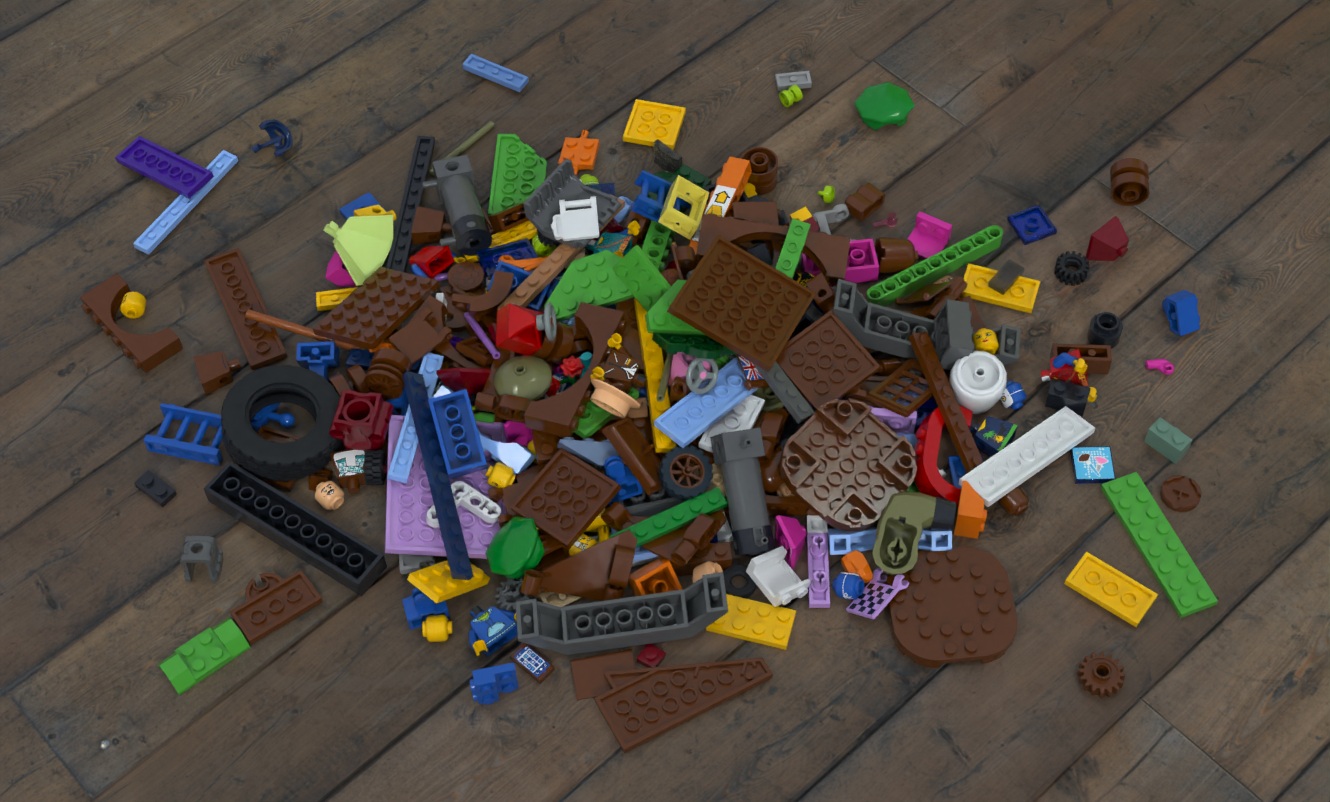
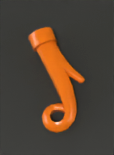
M502 255L499 257L498 262L503 261L529 272L535 270L547 257L514 260L512 256Z

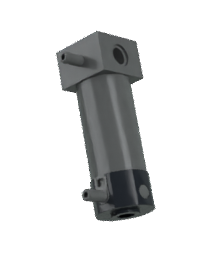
M462 155L433 161L435 180L422 182L423 189L436 187L440 203L445 205L453 237L440 239V245L455 244L458 251L467 256H476L484 253L492 244V236L474 188L473 171L468 156Z
M753 428L726 432L710 437L715 465L721 464L735 556L761 554L767 550L775 549L759 457L765 456L761 429Z

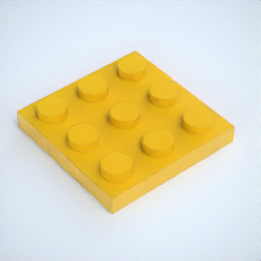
M636 99L623 134V141L674 150L686 114V108Z

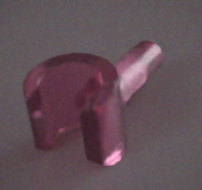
M890 212L887 219L874 222L872 225L876 227L887 224L893 227L897 224L898 218H895V212Z

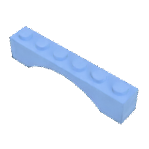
M442 385L433 398L453 393L454 391ZM478 429L483 451L488 450L492 453L491 458L495 461H502L514 470V475L526 471L536 458V455L522 444L502 443L492 440Z
M870 527L861 531H844L837 528L828 529V550L830 555L848 554L855 550L860 552L873 550L877 527ZM923 529L918 542V549L930 551L952 550V531Z

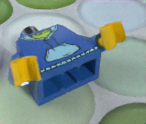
M476 606L471 610L470 614L474 619L470 622L469 645L477 656L480 655V651H483L489 657L518 635L516 613L503 609L498 610L494 606L486 611H483L480 606Z

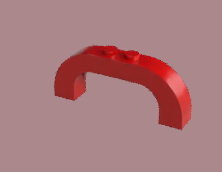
M959 405L968 427H970L973 411ZM936 408L922 420L916 432L917 440L914 451L916 454L917 472L914 480L921 493L956 502L957 507L959 506L961 489L945 481L937 468L942 428L947 429V426L939 408Z

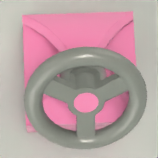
M677 352L676 355H673L668 385L671 386L674 378L679 376L686 379L687 386L692 392L705 394L717 382L719 373L717 363L714 359L698 358L684 354V352ZM707 379H711L706 387L698 388Z

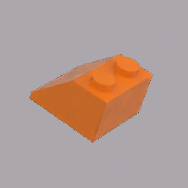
M967 481L962 482L954 535L978 539L979 532L984 530L987 510L984 509L985 501Z
M662 557L629 575L628 579L635 596L683 590L670 561Z

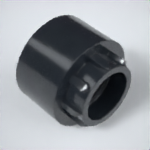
M1099 313L1091 319L1087 333L1088 341L1091 345H1111L1112 349L1119 343L1123 324L1113 313Z

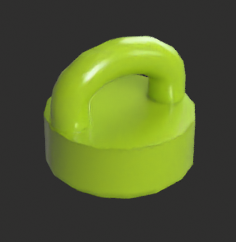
M826 185L824 191H817V195L823 196L824 203L831 204L834 201L835 188L834 186Z

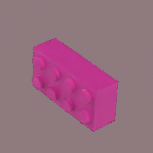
M873 238L850 241L845 281L852 283L878 281L879 264ZM803 253L800 265L802 274L806 271L813 276L820 274L821 272L814 262Z

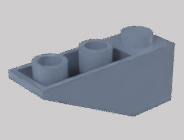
M564 437L557 444L559 449L563 448L596 470H605V460L611 456H619L608 439L602 440V442H595L591 438L579 441L572 437Z

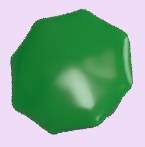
M890 82L866 87L855 101V107L859 112L861 120L875 131L888 124L904 125L907 121V115L915 106L906 89Z
M515 516L494 535L485 553L492 573L517 579L524 577L526 570H533L538 565L545 553V549L539 538V532L534 519Z

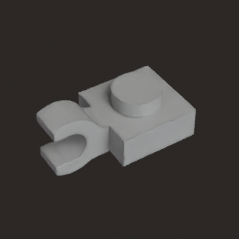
M399 554L401 574L420 570L421 566L429 567L436 564L434 556Z

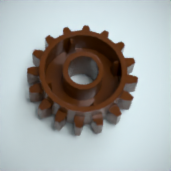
M1095 652L1091 654V657L1085 656L1083 662H1080L1077 676L1080 677L1079 684L1084 686L1083 690H1088L1091 693L1090 695H1098L1099 698L1105 695L1111 697L1112 692L1117 694L1119 688H1122L1123 680L1126 676L1125 673H1122L1124 666H1118L1119 659L1113 661L1111 659L1112 654L1105 657L1103 652L1099 656Z

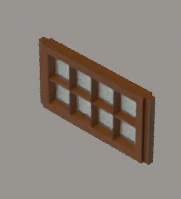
M910 358L870 391L866 396V400L906 418L931 398L933 394L919 361ZM945 372L946 377L949 381L950 374Z

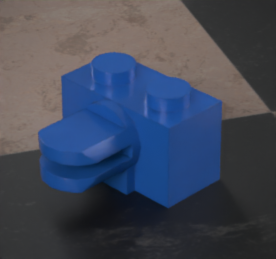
M1182 290L1165 297L1166 299L1162 301V307L1167 315V320H1169L1171 332L1183 336L1200 329V316L1197 310L1198 300L1195 294Z
M335 341L297 343L296 361L300 367L309 368V370L316 372L326 380L328 367H339L340 349Z
M611 456L605 460L604 467L606 473L604 475L618 483L621 487L607 505L613 501L618 502L643 493L641 484L632 474L629 467L624 466L619 456Z
M417 587L413 589L411 596L402 599L410 630L422 627V622L426 621L429 615H446L450 619L446 601L436 604Z

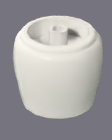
M973 351L969 356L957 359L950 371L949 384L958 404L973 411L972 414L987 412L1000 400L1006 388L1007 373L1003 363L996 356L985 351Z

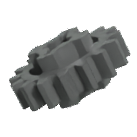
M506 577L507 581H501L502 587L496 589L499 594L495 595V598L497 600L496 604L500 609L514 612L516 611V601L537 599L538 596H530L521 592L524 577L517 579Z

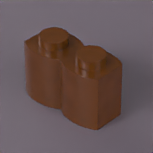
M866 183L861 185L856 193L846 198L845 205H847L851 215L863 221L884 203L885 193L872 184Z

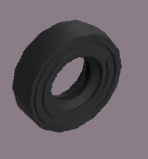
M735 564L725 569L723 574L726 594L746 599L753 595L757 585L746 572L748 566ZM736 576H742L747 580V584L742 588H736L732 585L731 580Z

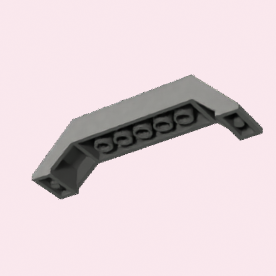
M838 279L833 313L863 347L907 359L914 358L918 360L908 337L912 333L927 332L935 349L934 320L869 303L856 288V283ZM1002 324L1001 327L990 329L995 332L999 348L994 356L1003 365L1017 362L1019 359L1021 329Z
M720 572L702 575L703 578L684 590L564 607L539 602L537 599L516 601L518 641L565 655L691 638L728 613L724 574Z

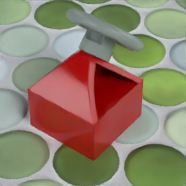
M551 302L546 303L544 314L511 303L498 310L496 347L524 355H531L541 349L542 330H545L547 339L553 341L556 337L557 329L553 304Z

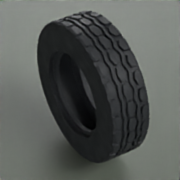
M267 366L247 374L233 385L222 405L221 426L226 451L242 469L256 477L272 481L298 480L310 476L320 469L322 470L329 464V461H332L331 453L339 451L342 444V439L333 438L329 434L340 399L338 392L324 377L299 366ZM292 403L306 409L313 416L315 425L301 439L288 443H277L259 436L251 427V421L261 409L269 405Z

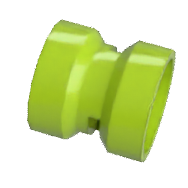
M794 84L788 90L781 91L779 99L785 107H790L793 105V102L802 100L803 95L800 88Z

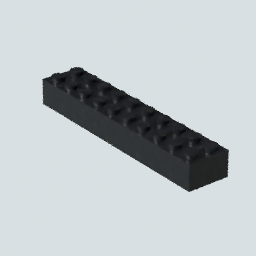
M231 461L204 488L210 503L360 596L364 595L387 568L385 557L382 553Z

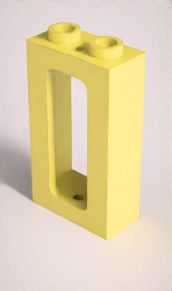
M678 175L669 189L658 222L690 240L699 227L710 192ZM677 197L691 204L689 216L673 208Z

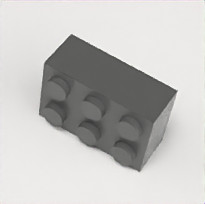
M947 299L934 320L935 349L943 369L951 370L957 359L969 356L974 351V342H972L973 327L970 323L972 312L969 311V303Z

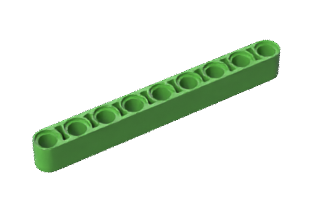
M997 225L989 226L870 287L867 290L866 300L869 303L885 307L895 302L896 298H903L998 249L1002 242V228Z

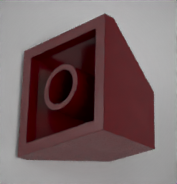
M1117 216L1113 217L1091 235L1086 253L1087 260L1115 261L1118 257H1123L1127 253L1129 239Z
M451 368L436 370V374L445 386L454 392L467 389L469 398H472V394L481 392L491 374V369Z

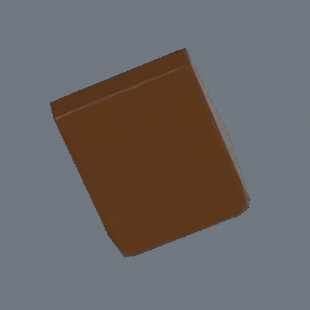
M320 469L318 472L309 476V490L316 491L318 484L331 481L333 471Z

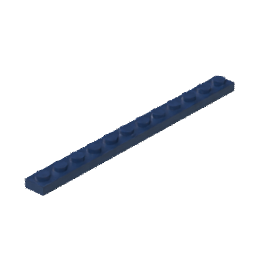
M406 371L402 376L452 579L470 580L474 576L431 413L423 374Z

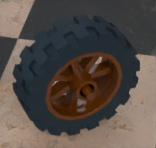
M695 446L674 447L663 457L658 467V479L662 483V488L668 491V495L675 496V499L690 500L701 495L710 486L713 479V466L709 463V457L705 456L701 449H695ZM686 459L685 467L678 460ZM689 461L693 462L696 466H689ZM675 463L681 471L672 470L673 464ZM698 469L699 476L692 474V472ZM673 475L679 476L678 481L673 478ZM689 477L697 480V483L691 486ZM682 480H685L687 486H683L679 483Z

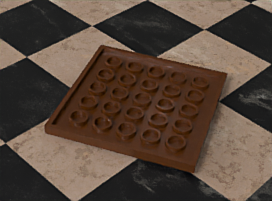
M717 235L669 306L667 312L769 372L816 293Z

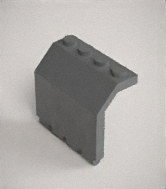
M565 159L558 165L553 173L523 203L526 217L545 237L575 249L578 247L584 248L591 239L572 241L555 239L551 224L553 216L560 214L559 200L573 201L590 199L591 196H596L599 231L612 217V214L614 215L622 206L617 197L585 186L574 174L572 161L569 159ZM591 206L567 208L566 211L591 208Z

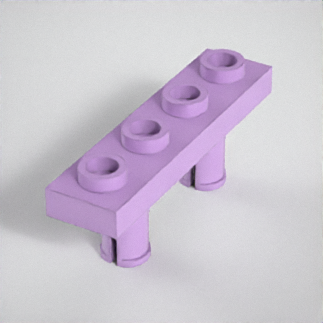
M807 533L808 579L811 581L809 585V608H830L828 534Z

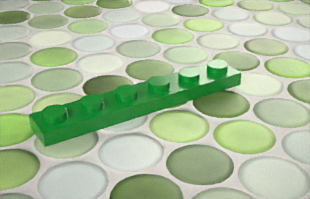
M716 487L614 533L609 538L630 530L637 538V548L694 522L701 513L709 515L727 507V501L719 487Z

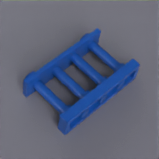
M642 170L634 181L635 185L642 187L641 194H638L630 210L658 222L664 206V198L667 197L673 183ZM648 191L658 195L657 201L648 198ZM677 197L673 208L680 212V205L688 208L690 213L691 204Z
M161 403L160 408L165 418L157 435L146 434L143 441L147 450L220 466L223 461L218 449L223 439L221 415L178 407L174 404ZM172 419L182 420L175 438H164ZM191 422L201 424L193 442H182ZM208 426L218 428L211 446L200 445Z

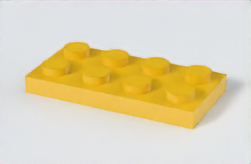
M968 263L964 275L967 288L961 296H970L971 299L1032 313L1040 281L1018 275L1013 278V274L1006 272L1004 274L1001 271Z
M1088 552L1083 555L1064 583L1134 627L1138 626L1158 596L1154 591Z
M446 560L410 573L407 580L437 604L487 585L490 577L482 569L477 568L470 562L474 577L470 580L452 579L449 563Z
M726 594L728 613L706 627V631L786 650L796 610L779 606L774 607L771 604Z

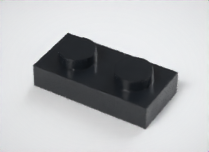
M149 470L134 482L136 488L161 507H164L177 495L172 487Z

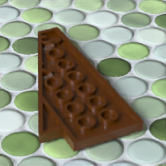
M762 657L608 671L604 673V677L611 690L595 697L594 700L623 752L626 753L773 678V673Z

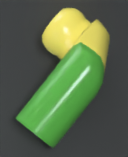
M486 412L473 413L475 421L492 424L495 421V414Z

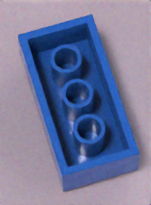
M467 389L428 399L449 478L452 479L488 469Z

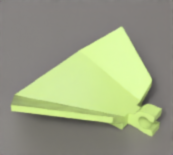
M393 215L349 217L341 228L333 221L324 227L323 231L334 237V247L356 286L363 285V282L379 267L383 266L393 242Z

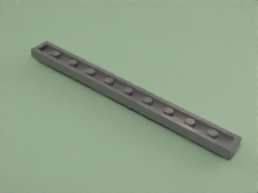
M694 270L689 271L686 277L689 278ZM776 361L769 372L752 363L798 424L808 420L815 413Z

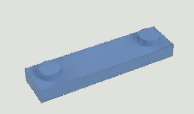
M470 54L462 64L464 70L517 92H521L529 82L527 76L474 54Z

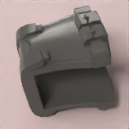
M210 536L185 537L183 544L184 552L180 560V564L184 565L185 581L192 582L195 563H206L211 582H217L222 571L223 551L217 547L216 539ZM195 546H202L203 550L197 553Z

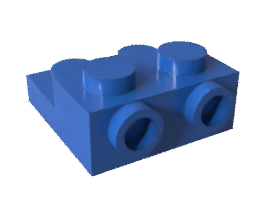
M514 662L472 671L473 679L469 680L473 700L478 701L479 705L493 704L495 701H499L498 693H510L515 689H519Z

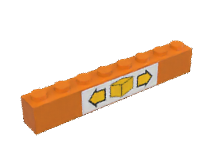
M729 157L727 163L723 165L721 176L717 178L714 191H711L709 203L705 205L703 214L712 213L720 217H731L733 202H739L752 173L750 160ZM702 218L689 244L694 249L695 254L697 253Z

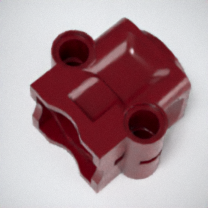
M343 390L329 434L333 438L342 439L344 447L347 449L363 451L380 450L386 437L394 407L392 404L383 401L381 393H359L352 390Z

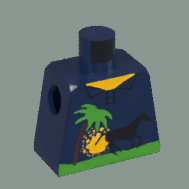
M988 416L982 425L972 420L969 430L975 434L974 441L978 450L992 457L1011 444L1015 438L1018 426Z

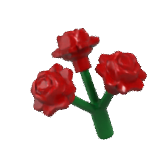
M571 356L568 359H563V364L560 367L564 371L565 376H570L559 381L552 375L551 386L545 393L548 397L557 395L561 384L567 382L572 385L575 384L577 375H581L584 369L580 358L575 359L574 356Z

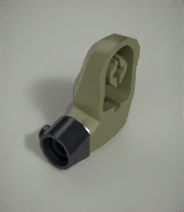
M902 492L892 494L877 526L872 552L876 565L889 575L903 574L911 570L917 562L918 542L923 529L952 531L956 502L923 493Z

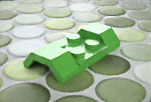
M227 618L215 627H209L174 650L175 653L157 665L180 695L251 647L233 620Z

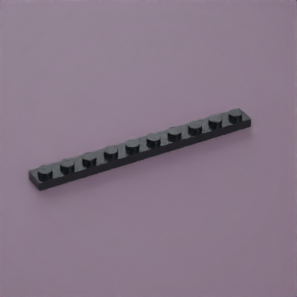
M417 136L386 267L388 269L406 272L413 242L411 230L417 206L421 207L425 190L423 189L422 182L427 181L436 142L435 137Z

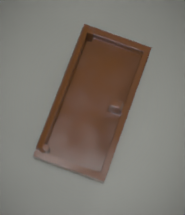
M630 417L605 427L602 430L603 434L608 438L618 455L621 456L632 474L642 485L647 495L649 496L663 489L662 483L658 479V467L661 460L653 450L655 445H649Z

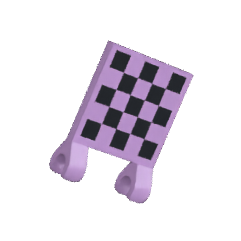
M876 569L873 572V579L866 585L863 594L859 595L856 600H853L846 610L849 613L874 620L899 590L908 587L909 582L906 580L902 581L905 576L897 574L892 586L883 584L886 582L887 576L881 575L883 572L881 569Z

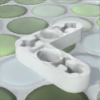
M456 481L451 485L453 497L456 490H463V492H459L456 495V498L454 497L456 509L462 505L488 523L498 521V516L501 514L499 505L465 482ZM478 499L481 502V504L477 506L471 504L470 500ZM433 505L427 512L426 522L429 526L437 528L440 527L438 518L432 519V516L435 517L437 515Z

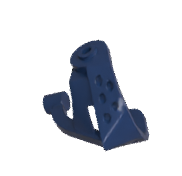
M273 119L266 120L259 125L261 130L268 132L271 141L261 145H254L252 147L254 153L271 144L277 149L274 152L275 157H280L291 149L293 145L292 135L282 122ZM274 130H277L282 135L279 136L276 132H274Z

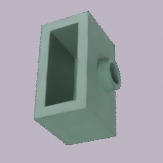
M1160 417L1148 429L1144 442L1177 464L1188 453L1192 439Z

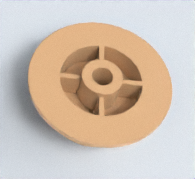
M598 379L591 380L595 390L590 400L600 408L621 418L626 417L630 408H640V404L623 391Z

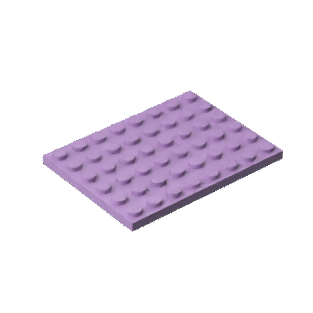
M392 415L388 424L387 476L405 416ZM476 421L477 428L484 435L492 440L506 443L505 423L494 422L492 424ZM419 444L407 484L387 479L385 553L447 557L440 527H431L426 522L427 512L434 505ZM488 450L484 451L488 468L490 465L494 467L497 461L491 458L492 453ZM488 469L452 479L449 478L450 485L456 481L465 482L487 498H489L488 490L494 488L487 483L488 477L485 475ZM460 489L459 491L456 490V493H455V496H454V497L456 498V495H457L459 492H463V490H461V489ZM478 499L470 500L471 504L477 506L481 504V502ZM503 499L496 502L501 508L500 515L507 514ZM460 505L457 508V513L469 558L487 559L486 550L494 535L501 529L499 521L488 523Z

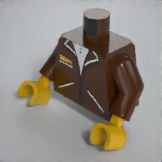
M614 333L612 338L608 339L607 344L616 349H612L603 369L596 367L592 370L591 380L598 379L628 394L634 384L645 387L647 376L639 374L640 363L632 357L623 344L620 345L622 341L620 334Z

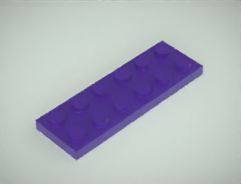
M141 136L136 138L115 157L118 163L188 199L214 177L211 171Z

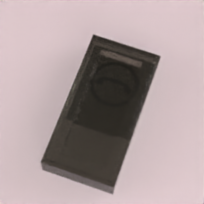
M1008 260L988 282V287L1004 295L1022 275L1024 268Z

